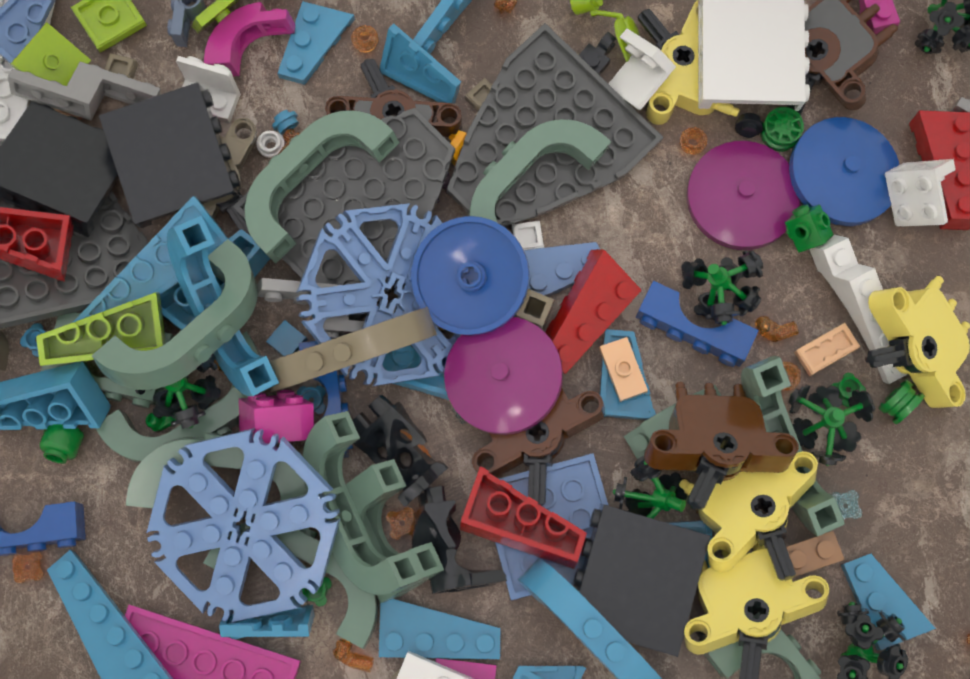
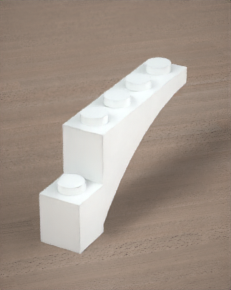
M833 235L824 245L809 249L818 272L824 276L842 301L859 329L869 351L889 346V341L872 315L868 304L869 296L873 291L883 290L875 268L858 264L847 237ZM893 364L877 367L883 382L887 384L907 375L899 372L896 367H893Z

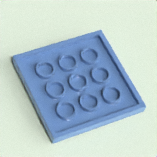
M594 453L552 464V467L547 466L546 503L542 505L545 509L558 514L586 532V538L591 539L594 528L589 526L594 508L599 509L600 504L608 505ZM529 471L499 478L528 497ZM495 542L502 570L506 574V585L511 601L531 595L517 579L538 558L548 563L570 584H573L577 568L582 569L585 557L581 556L580 553L578 563L575 569Z

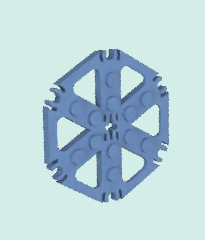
M410 203L346 210L335 217L340 224V229H334L328 222L324 226V230L323 228L320 230L296 292H309V294H302L296 298L297 302L306 301L310 306L308 311L300 312L299 317L308 318L312 315V320H303L301 323L318 344L331 340L323 328V324L328 318L367 313L362 327L364 329L421 309L412 289V263L421 242L432 230L442 224L437 215L433 216L432 223L429 224L432 212L427 211L424 218L419 219L416 216L417 205H414L407 215V208ZM388 219L396 222L398 231L386 262L359 229L362 223ZM328 250L338 252L361 283L325 288L319 287L316 284L315 278L325 252ZM395 283L394 294L398 295V298H394L388 303V295L384 293V290H389ZM434 324L437 335L411 344L421 359L420 364L416 368L387 371L382 365L386 355L383 354L351 365L353 368L350 370L349 379H355L358 371H363L366 376L363 384L369 385L373 381V374H375L373 387L439 376L437 372L440 374L445 372L442 359H447L452 346L462 334L454 333L452 338L446 339ZM350 366L340 369L344 376H347Z
M255 428L189 443L181 448L178 452L184 459L183 464L173 457L163 467L146 532L159 531L147 538L148 542L156 540L161 544V549L151 553L152 557L157 558L162 555L166 557L154 561L157 566L202 613L207 610L208 616H212L216 612V607L222 608L224 610L223 621H227L233 611L234 615L231 622L296 609L303 605L308 598L302 593V588H307L312 594H315L323 584L341 519L328 520L340 513L339 509L331 511L326 507V502L334 500L336 495L329 493L323 496L321 494L332 491L333 488L285 437L280 439L279 448L276 447L279 443V434L272 435L269 444L265 443L262 439L264 433L262 429L254 434V438L253 432ZM231 447H238L243 451L244 460L235 492L204 460L207 453ZM277 462H286L306 482L308 492L303 496L266 504ZM176 485L184 487L210 517L175 525L168 524L165 520V512L172 488ZM246 516V525L250 526V529L245 530L241 535L240 526L236 525V522H240ZM309 527L316 528L320 533V542L313 565L306 568L276 535ZM220 547L210 587L207 590H200L178 568V558ZM251 559L279 588L280 595L277 599L252 605H246L241 601L240 598Z

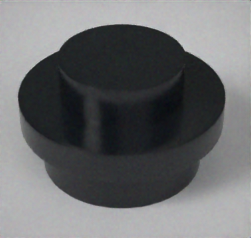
M744 113L736 121L735 131L745 138H752L763 131V122L760 116L755 113Z

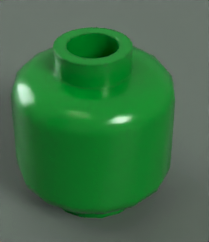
M61 424L49 425L42 435L39 444L40 450L44 453L43 456L47 460L65 464L67 461L77 457L84 434L78 427L76 429H64Z

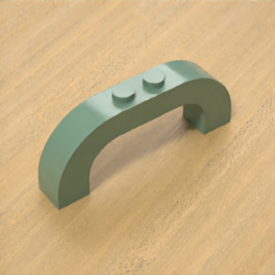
M339 111L319 118L299 135L294 136L289 145L279 155L271 158L268 165L256 177L247 194L245 221L255 243L276 264L297 244L279 223L278 212L283 199L331 152L345 146L362 148L380 163L400 143L394 131L382 120L371 114L361 111Z
M552 120L532 128L517 143L512 141L502 152L504 157L498 163L493 161L483 172L485 177L481 180L473 194L468 216L483 217L497 222L495 217L497 202L540 157L548 153H564L576 159L589 171L607 151L611 141L592 126L574 120Z
M227 239L208 255L215 277L225 283L224 289L216 301L169 342L153 350L141 351L130 348L114 336L92 355L100 371L120 386L135 390H151L171 385L183 379L199 365L206 362L218 348L230 341L234 334L245 325L256 306L258 297L257 282L248 259L242 250Z
M247 331L244 332L242 335L249 347L257 355L261 356ZM232 384L230 391L223 399L204 410L206 415L198 417L199 423L194 425L193 428L182 429L181 425H179L170 432L157 437L140 435L128 415L120 409L105 417L101 427L95 429L102 440L113 451L133 462L140 463L153 450L174 439L204 437V433H216L222 436L231 434V429L239 424L238 398H248V396L242 394Z
M773 355L745 367L741 372L743 390L746 397L754 400L760 406L766 432L787 433L793 436L799 444L798 452H802L781 395L782 389L791 386L781 358ZM798 467L796 469L804 474L810 472L806 467ZM817 480L791 507L804 526L817 537L845 525L835 497L824 491Z
M345 411L324 416L310 430L305 442L303 457L333 488L332 491L321 494L323 496L329 493L336 495L334 500L326 502V507L331 511L336 509L340 511L336 517L328 519L337 520L341 518L332 548L338 565L355 586L372 595L389 594L417 583L423 578L410 550L386 558L375 549L344 481L342 472L344 454L350 445L360 439L349 412Z
M204 433V437L178 438L166 442L153 450L139 463L131 477L127 491L126 506L153 508L163 467L168 464L167 462L174 457L179 463L183 464L184 459L178 451L185 447V445L222 435ZM231 447L207 453L204 460L209 466L241 469L244 453L238 447ZM277 462L273 481L279 489L281 500L306 495L307 490L304 480L286 462Z
M246 522L239 525L241 535L245 530L250 529ZM309 528L276 535L296 557L313 565L320 542L315 539L316 532ZM220 547L211 549L203 563L215 569ZM331 551L326 573L342 583L348 596L347 613L336 635L362 649H366L377 623V595L366 593L355 586L343 573Z

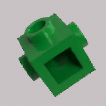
M808 204L802 205L792 211L793 215L785 221L787 234L793 240L798 253L824 245L834 235L830 227V219L823 212L820 204L810 208Z

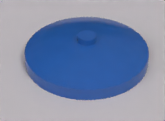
M835 117L814 124L799 138L790 156L789 173L793 189L803 205L808 204L810 208L820 204L823 212L828 215L832 224L857 226L876 219L892 205L885 172L900 164L892 145L877 129L857 119Z
M465 216L442 223L425 237L414 256L411 282L419 307L421 309L428 307L433 323L453 333L480 335L502 327L516 315L524 303L528 292L530 270L523 247L509 230L490 219Z

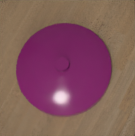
M752 141L727 142L708 151L695 165L687 186V205L696 226L713 242L736 250L758 249L778 240L786 232L785 221L793 215L792 211L800 205V200L791 183L789 163L775 150Z
M513 317L505 325L491 332L480 335H461L452 346L447 357L444 382L452 406L466 422L487 433L508 435L532 428L550 413L561 392L563 367L560 355L549 336L535 324Z

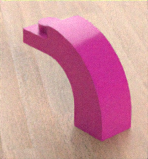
M262 2L240 7L222 19L211 33L205 48L204 63L212 66L214 64L223 65L231 71L233 77L240 76L241 58L250 43L264 36L294 34L295 22L287 9L276 8L266 11Z

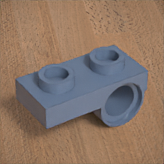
M171 0L173 17L168 20L167 29L168 35L172 37L176 46L187 47L190 21H194L195 17L206 9L204 0ZM190 2H196L192 6H187Z

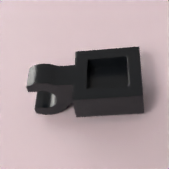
M607 32L596 48L589 43L579 54L599 75L610 64L611 59L606 55L616 45L614 43L616 37Z

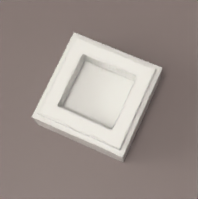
M540 221L512 224V233L524 250L544 248Z

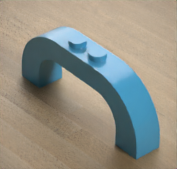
M202 215L169 229L167 233V247L170 260L180 287L195 318L216 301L222 293L210 266L207 252L208 247L215 243ZM240 330L234 334L230 341L224 343L214 352L216 361L226 377L237 390L246 396H255L279 383L267 356L257 355L249 347Z
M538 558L517 579L538 602L546 606L583 643L616 679H662L618 631L562 575L544 560Z

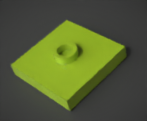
M82 0L71 7L100 53L147 26L131 0Z
M216 0L195 17L192 28L199 34L213 21L221 22L222 19L231 13L229 8L239 0Z
M46 22L10 65L16 70L30 72L37 77L48 81H57L63 86H67L80 62L89 64L91 59Z

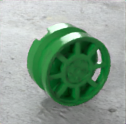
M778 107L773 109L767 115L763 123V131L760 133L763 143L778 152L790 150L795 146L803 133V119L797 111L791 108Z
M908 379L900 384L902 387L895 388L885 398L886 403H881L878 407L883 414L888 413L890 416H894L892 422L895 425L905 419L925 397L922 392L915 395L916 391L912 388L913 384Z

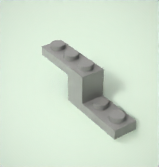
M83 62L78 64L67 86H63L57 81H48L30 72H22L13 68L8 75L11 94L88 120H92L104 96L128 104H134L161 95L160 88L150 83H143L128 78L124 74H116L104 70L97 65H89Z
M262 278L257 284L258 297H264V300L268 302H281L282 299H292L295 304L306 305L308 302H297L296 298L302 294H309V292L301 291L296 293L301 281ZM316 283L321 288L340 286L336 284ZM349 316L328 318L325 320L323 328L332 340L361 330L364 321L349 320Z

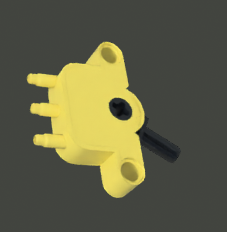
M699 0L694 3L680 35L677 31L670 34L651 9L643 10L637 17L641 25L656 42V47L676 66L649 100L646 115L653 124L662 125L670 119L675 106L698 115H708L717 110L737 117L740 111L739 108L734 107L730 103H712L710 109H698ZM662 105L666 110L658 111L654 106Z
M936 276L931 280L925 289L906 291L902 287L878 290L873 291L868 300L869 309L888 339L889 346L870 350L868 356L865 357L866 363H869L871 368L893 364V367H896L899 372L909 374L919 392L925 395L924 400L931 408L958 407L964 403L965 389L956 371L967 358L970 347L967 336L970 324L966 321L960 324L953 312L957 305L956 300L949 299L947 302L945 296L939 290L944 282L941 276Z
M803 451L796 453L790 466L784 472H739L736 477L723 481L721 485L716 483L703 510L698 509L701 520L716 533L710 540L707 548L708 562L713 570L722 573L728 572L758 542L759 546L766 545L776 575L780 581H786L795 577L796 572L784 539L787 537L786 526L789 509L816 481L818 462L813 454ZM798 467H806L810 472L804 474L796 469ZM683 479L679 486L687 495H690L694 484ZM718 550H725L730 555L720 559L715 557L714 553Z
M758 542L752 547L754 552L746 554L728 572L722 573L713 570L711 567L708 568L704 559L698 582V596L705 615L690 620L684 629L685 646L690 652L697 655L705 654L739 641L738 646H743L739 679H759L762 649L767 650L768 642L777 636L781 625L819 612L826 606L829 595V585L820 576H808L794 582L792 579L780 581L767 549L764 545L759 546ZM722 550L724 558L730 555L727 551ZM810 589L818 590L822 597L817 599L811 598L806 594V591ZM754 611L760 612L759 619L753 618ZM700 631L707 637L701 642H696L690 636L692 633Z

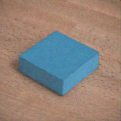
M284 320L266 342L282 356L297 352L299 350V343L306 342L308 339Z

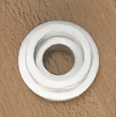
M269 130L263 132L258 137L256 145L262 156L272 158L284 150L285 142L280 133ZM270 142L276 143L274 148L268 149L266 147Z

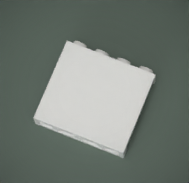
M699 0L698 109H710L712 103L795 105V111H799L804 103L809 100L810 95L809 84H805V75L809 71V58L805 57V48H807L809 42V32L805 31V21H807L809 12L808 4H804V0Z

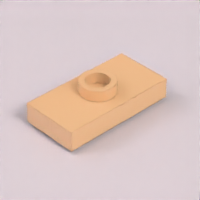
M843 323L797 349L794 353L810 377L858 350L860 345L846 323Z
M627 337L599 347L619 402L648 392Z

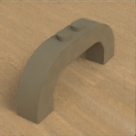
M428 307L269 361L279 382L270 387L271 392L340 370L437 335Z

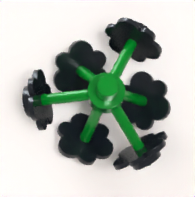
M806 384L800 389L796 388L790 394L788 401L791 404L789 413L796 414L801 406L804 405L812 409L815 414H821V421L815 424L809 419L802 420L799 417L794 419V424L792 425L800 446H804L808 450L815 447V440L818 438L816 430L825 427L829 429L826 436V452L815 451L811 452V454L819 458V463L826 466L837 465V461H844L846 456L832 452L833 449L837 452L842 450L853 452L857 448L856 442H859L862 438L861 434L857 432L855 423L847 422L842 425L845 421V416L854 413L858 419L863 418L866 422L872 421V412L875 411V405L870 394L864 390L861 392L857 389L853 390L852 397L848 399L850 407L841 410L838 407L842 405V399L839 397L840 392L836 386H829L827 388L818 386L816 393L810 394L808 400L806 398L810 385Z
M644 456L634 463L635 468L631 470L630 474L634 476L635 480L639 481L651 479L656 487L653 494L650 495L646 491L641 492L640 489H634L632 492L625 491L627 477H624L623 484L617 483L616 489L613 490L615 495L614 501L620 502L619 509L622 510L623 500L626 497L625 505L628 508V512L652 519L661 510L669 511L672 508L683 512L686 507L685 500L688 497L679 486L681 480L685 478H681L678 472H673L671 475L662 474L658 478L662 471L650 467L645 462Z

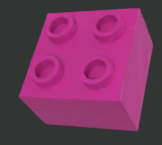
M279 390L277 395L266 396V393L260 392L255 396H248V398H238L239 432L255 428L253 432L254 438V434L262 429L264 430L262 439L265 443L269 444L274 434H279V443L282 437H285L288 442L306 440L314 426L313 403L304 399L302 395L295 394L293 390Z

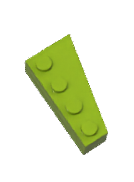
M160 292L149 294L37 335L40 366L94 360L92 355L114 336L135 350L147 351L166 344Z

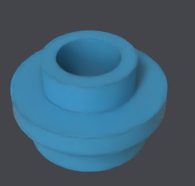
M288 110L280 112L274 117L273 129L278 130L281 135L290 132L299 124L296 119L298 117L295 111L289 112Z

